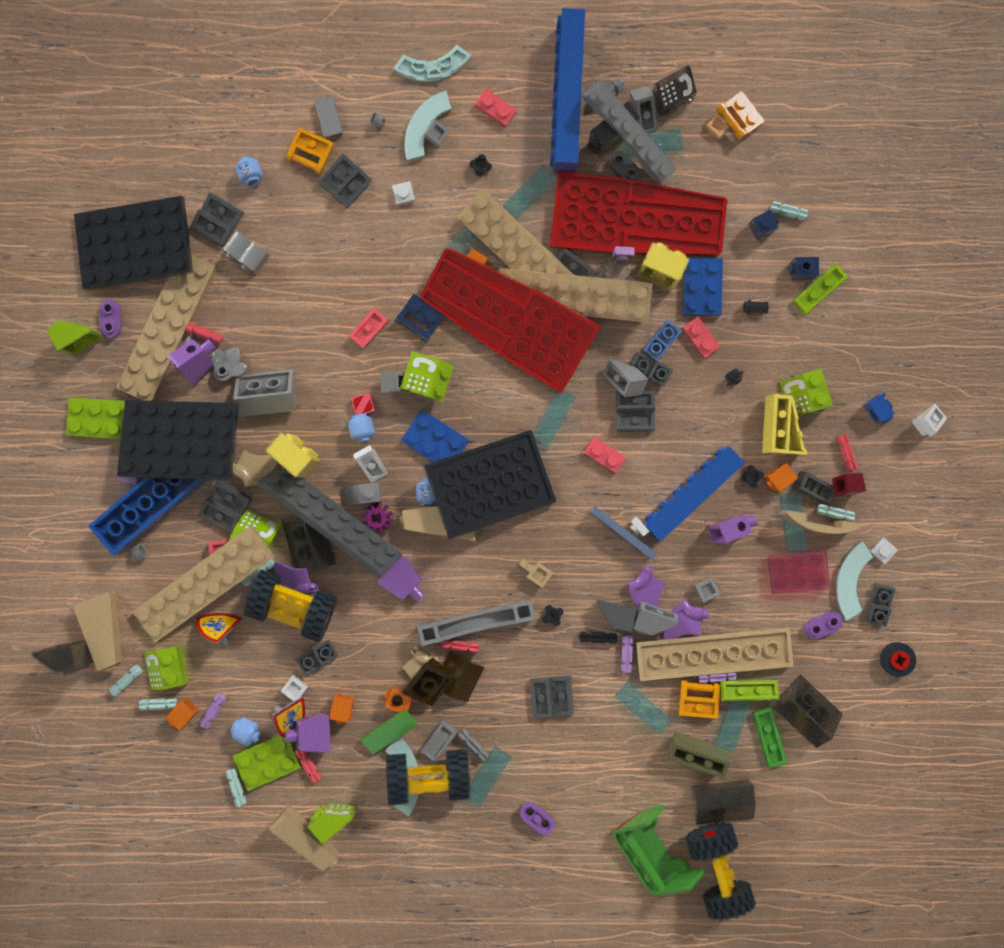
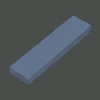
M593 507L590 511L591 514L646 557L653 560L656 556L653 550L599 508Z

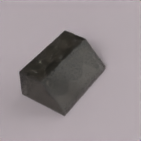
M297 515L281 520L294 568H307V571L310 572L336 564L330 540Z
M86 640L53 645L32 652V656L54 673L62 672L63 675L73 674L89 668V664L94 663Z
M799 675L780 695V700L777 701L774 707L780 715L816 748L833 739L843 715L802 675Z
M749 779L691 786L696 825L754 819L756 805L754 786Z

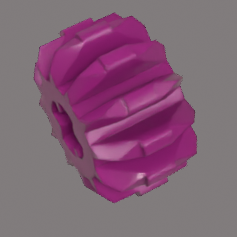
M372 502L370 503L372 510L365 507L364 510L368 514H361V517L367 518L362 523L364 525L369 524L367 527L370 529L373 527V532L376 534L379 528L380 533L383 534V526L386 529H390L391 527L387 522H394V519L388 518L393 512H385L389 508L388 505L381 509L382 502H378L376 509L375 504ZM381 514L382 517L380 518H382V521L374 522L373 519L375 518H373V515Z

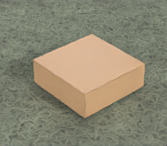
M717 112L705 126V129L719 140L729 129L730 125Z

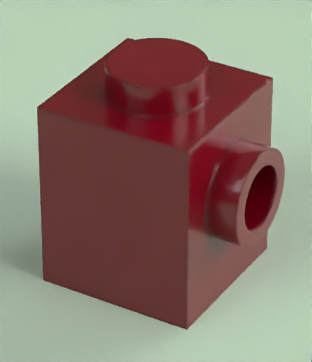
M862 473L843 474L832 478L836 497L853 496L866 492Z

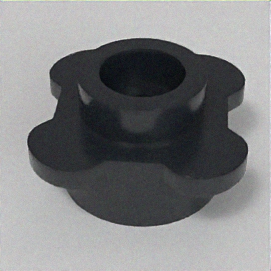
M480 154L469 163L470 168L475 170L477 177H482L483 173L492 169V164L488 163L484 154Z
M738 368L730 371L725 376L728 382L726 385L735 386L743 380L744 372L739 371Z
M749 465L745 474L741 475V480L750 484L751 488H755L764 477L762 471L755 469L753 465Z
M547 605L545 607V616L542 617L543 622L559 626L561 624V615L564 613L563 609Z

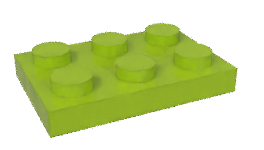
M69 397L66 435L121 439L125 401Z
M280 735L233 755L247 791L302 767L292 742L286 743L285 739Z

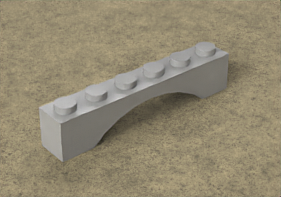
M603 81L595 82L581 96L592 110L602 117L623 138L636 155L643 170L654 183H664L677 170Z
M530 598L419 624L417 628L421 646L481 630L535 620V614Z

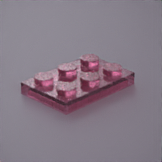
M827 550L768 555L771 594L831 589Z

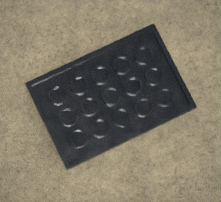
M183 196L74 214L82 289L84 290L193 273L185 198Z
M125 400L117 476L123 478L232 481L239 404Z
M532 430L423 466L448 539L557 502Z

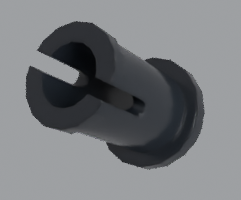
M748 300L743 303V312L747 313V315L751 313H768L769 304L767 301L752 302Z

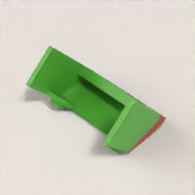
M664 805L642 810L619 825L612 833L614 840L645 888L655 896L690 891L706 872L705 868L691 870L684 859L672 858L654 831L653 827L658 823L657 816L665 809Z

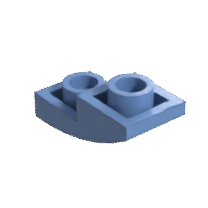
M667 319L643 350L658 361L681 334L682 330Z

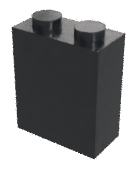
M628 102L625 103L623 106L638 122L639 116ZM604 120L590 131L588 147L593 154H597L600 158L623 140V138Z

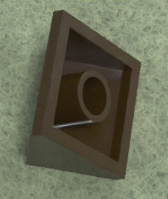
M450 650L443 666L455 678L444 693L449 697L468 702L485 667Z
M431 658L423 664L402 691V694L433 706L454 680L455 676L435 658Z

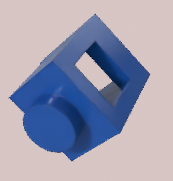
M885 392L876 395L863 404L875 423L883 422L885 424L894 418L893 414L895 413L892 410V404L884 399L887 396Z

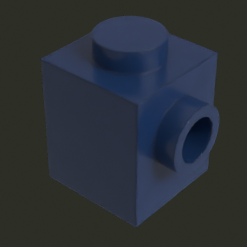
M771 210L753 218L749 222L756 241L774 233L779 228L778 218L775 214H772Z
M819 257L794 258L789 264L788 269L792 280H815L819 277Z

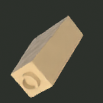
M437 506L402 510V514L399 515L400 525L404 526V530L448 537ZM475 531L455 538L475 541L476 534Z
M110 591L73 606L97 671L104 669L105 672L117 668L116 664L122 662L117 595L115 591Z
M288 805L275 819L269 830L322 872L327 867L331 869L338 861L339 851L328 841L322 844L308 828L309 823L291 805Z

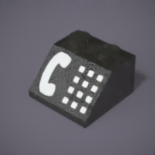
M689 65L654 84L652 93L654 94L655 107L661 117L665 114L669 116L676 112L678 107L682 105L684 107L688 106L694 101L697 90Z

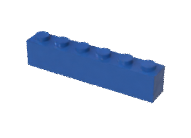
M721 446L714 453L715 457L711 461L707 459L700 466L701 470L697 474L693 472L686 479L687 483L683 487L679 485L672 492L673 496L669 500L665 498L658 505L659 509L655 513L651 511L644 518L645 522L643 524L657 541L661 542L745 463L730 446L725 448Z

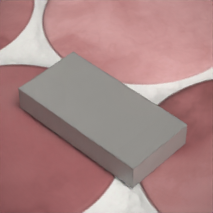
M333 96L314 101L324 139L343 135Z
M442 719L420 750V753L436 763L458 730Z

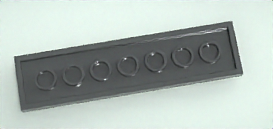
M281 464L259 479L257 485L378 578L401 558L402 553L304 478L295 477Z

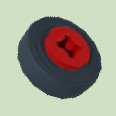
M892 642L881 651L880 664L889 675L904 677L914 670L916 655L907 644Z

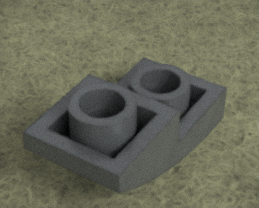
M636 352L630 363V366L638 368L648 380L662 387H665L673 371L671 368L650 359L640 352Z
M879 583L874 584L868 608L867 623L883 627L887 626L892 611L890 605L896 590L894 587Z
M328 639L296 658L295 661L303 675L306 676L338 657V654Z

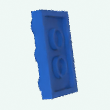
M686 257L689 261L683 272L682 315L721 316L723 258Z
M423 409L420 410L401 439L403 443L432 462L462 453L470 441Z

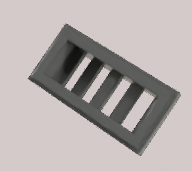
M800 471L797 476L798 479L795 480L792 488L826 505H830L835 495L834 487L808 472ZM819 485H821L818 494H816ZM827 488L828 491L825 497L823 498L822 496L824 494L825 489Z

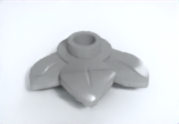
M230 348L225 353L216 349L212 354L211 360L215 368L214 376L218 381L227 382L232 377H240L247 370L248 366L240 362L241 354L239 348ZM222 370H226L224 374H220Z

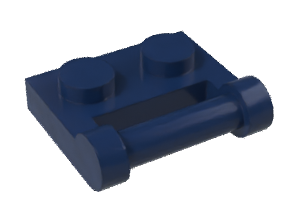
M413 294L396 317L395 322L399 325L402 324L427 343L445 316L423 301L419 296ZM410 314L428 326L429 329L424 331L408 320L406 316Z

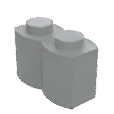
M238 231L233 234L223 248L226 252L225 256L234 263L236 260L242 264L240 267L249 274L251 271L257 274L269 258V255Z

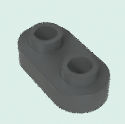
M615 151L610 155L609 167L618 177L636 181L640 180V169L624 152ZM619 157L622 159V162L618 163L615 159ZM628 172H634L635 176H629Z

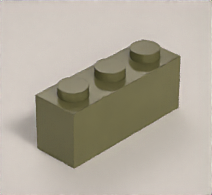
M674 732L668 747V760L723 779L731 763L730 750Z

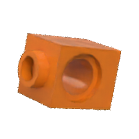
M787 463L780 464L764 477L767 481L765 482L766 486L772 492H781L798 479Z
M393 686L391 690L387 689L383 699L386 701L384 707L398 713L404 709L408 712L413 698L403 695V689ZM393 696H401L403 703H394Z
M336 693L333 698L329 719L334 720L333 722L336 724L344 725L345 722L348 723L351 719L355 697Z
M185 697L178 702L165 719L169 721L168 724L173 729L180 731L187 726L200 709Z

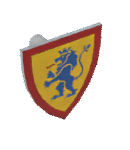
M228 613L207 614L196 617V626L204 639L214 644L221 642V645L226 646L229 644L227 635L243 618Z
M303 696L284 708L278 705L274 706L273 724L275 730L282 738H284L285 731L295 730V720L305 717Z

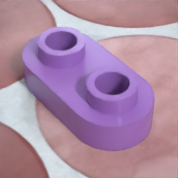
M107 299L100 304L99 308L100 330L104 336L116 338L122 331L121 307L114 300ZM111 306V311L107 312V307ZM108 325H112L110 331L107 330Z
M826 612L808 620L804 625V632L812 639H819L839 630L843 623L842 617L836 612ZM835 618L836 623L831 625V619ZM815 626L818 627V631L816 633L813 632V628Z
M528 801L521 806L520 816L522 820L542 835H548L554 830L555 823L553 817L536 803ZM528 808L533 809L531 814L526 812ZM543 820L548 821V825L543 826L541 822Z

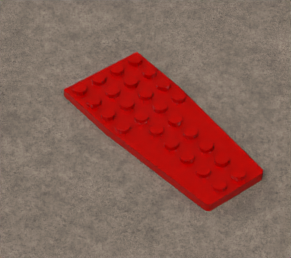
M558 170L550 248H566L569 250L612 254L615 246L634 247V254H647L653 243H662L668 247V250L672 252L679 251L685 255L719 256L723 249L727 199L721 196L621 177Z
M452 248L444 249L420 295L423 301L510 363L560 393L566 388L601 328L600 325L551 296Z

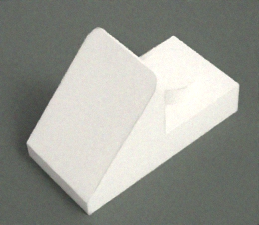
M934 404L915 418L912 423L922 436L928 434L931 437L938 432L947 418L939 407Z
M370 445L353 454L371 483L388 474L375 449H372Z

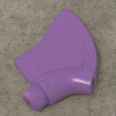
M282 562L274 563L276 575L281 576V586L305 595L315 594L318 591V585L310 582L307 568H293Z
M648 566L643 568V571L640 572L635 580L628 582L629 592L638 607L641 601L659 607V597L665 583L651 576L653 569Z
M687 600L679 603L671 611L678 614V624L664 630V639L677 638L687 634L700 635L701 620L708 619V609L693 607Z

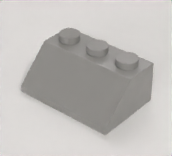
M293 369L245 374L236 377L233 401L239 404L238 417L296 411L297 396Z

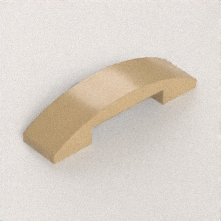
M789 510L780 511V515L791 524L814 533H847L857 530L861 526V524L847 521H834L833 527L805 522V513Z

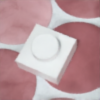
M410 181L392 186L397 206L415 202Z
M634 517L629 521L632 524L630 529L636 535L645 536L649 532L638 517Z
M881 537L869 551L882 564H886L898 549L884 537Z
M292 675L281 689V692L292 701H295L302 696L308 685L295 675Z

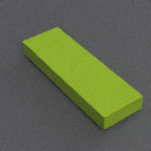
M835 263L792 302L805 316L842 284L848 276Z
M778 680L720 682L721 702L780 700Z

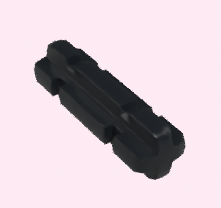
M582 631L580 632L579 640L585 643L590 641L591 643L608 642L609 644H616L617 634Z

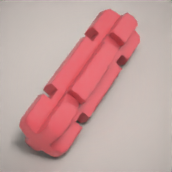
M189 322L186 326L187 333L195 334L196 337L204 340H212L214 344L220 345L223 340L222 334L217 332L214 334V331L202 326L197 327V324Z
M848 435L838 436L837 441L841 445L840 450L844 462L846 461L847 463L845 464L847 471L858 469L857 462L854 461L855 456L852 446L848 443L850 441Z
M450 639L441 642V649L444 650L452 649V651L478 653V643L471 642L470 644L467 641H450Z
M297 749L295 753L301 759L300 762L307 775H310L311 783L318 782L321 779L319 771H316L317 768L310 755H307L308 751H299Z

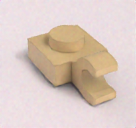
M522 558L518 563L529 572L526 577L541 588L544 587L553 574L551 570L538 561L535 565H532Z

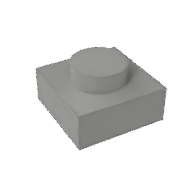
M432 119L423 136L436 147H439L450 130L438 120Z
M709 577L694 585L703 603L721 595L713 577Z

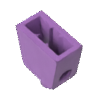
M209 339L201 346L194 340H190L169 354L167 358L194 385L213 365V361L208 355L216 347Z
M739 515L711 524L707 528L713 544H722L751 534V528L757 526V520L753 515L748 517L746 515Z
M405 555L377 582L402 600L410 595L418 602L425 594L417 586L423 579Z
M326 712L295 720V730L284 732L285 742H296V748L299 751L331 752L329 715Z

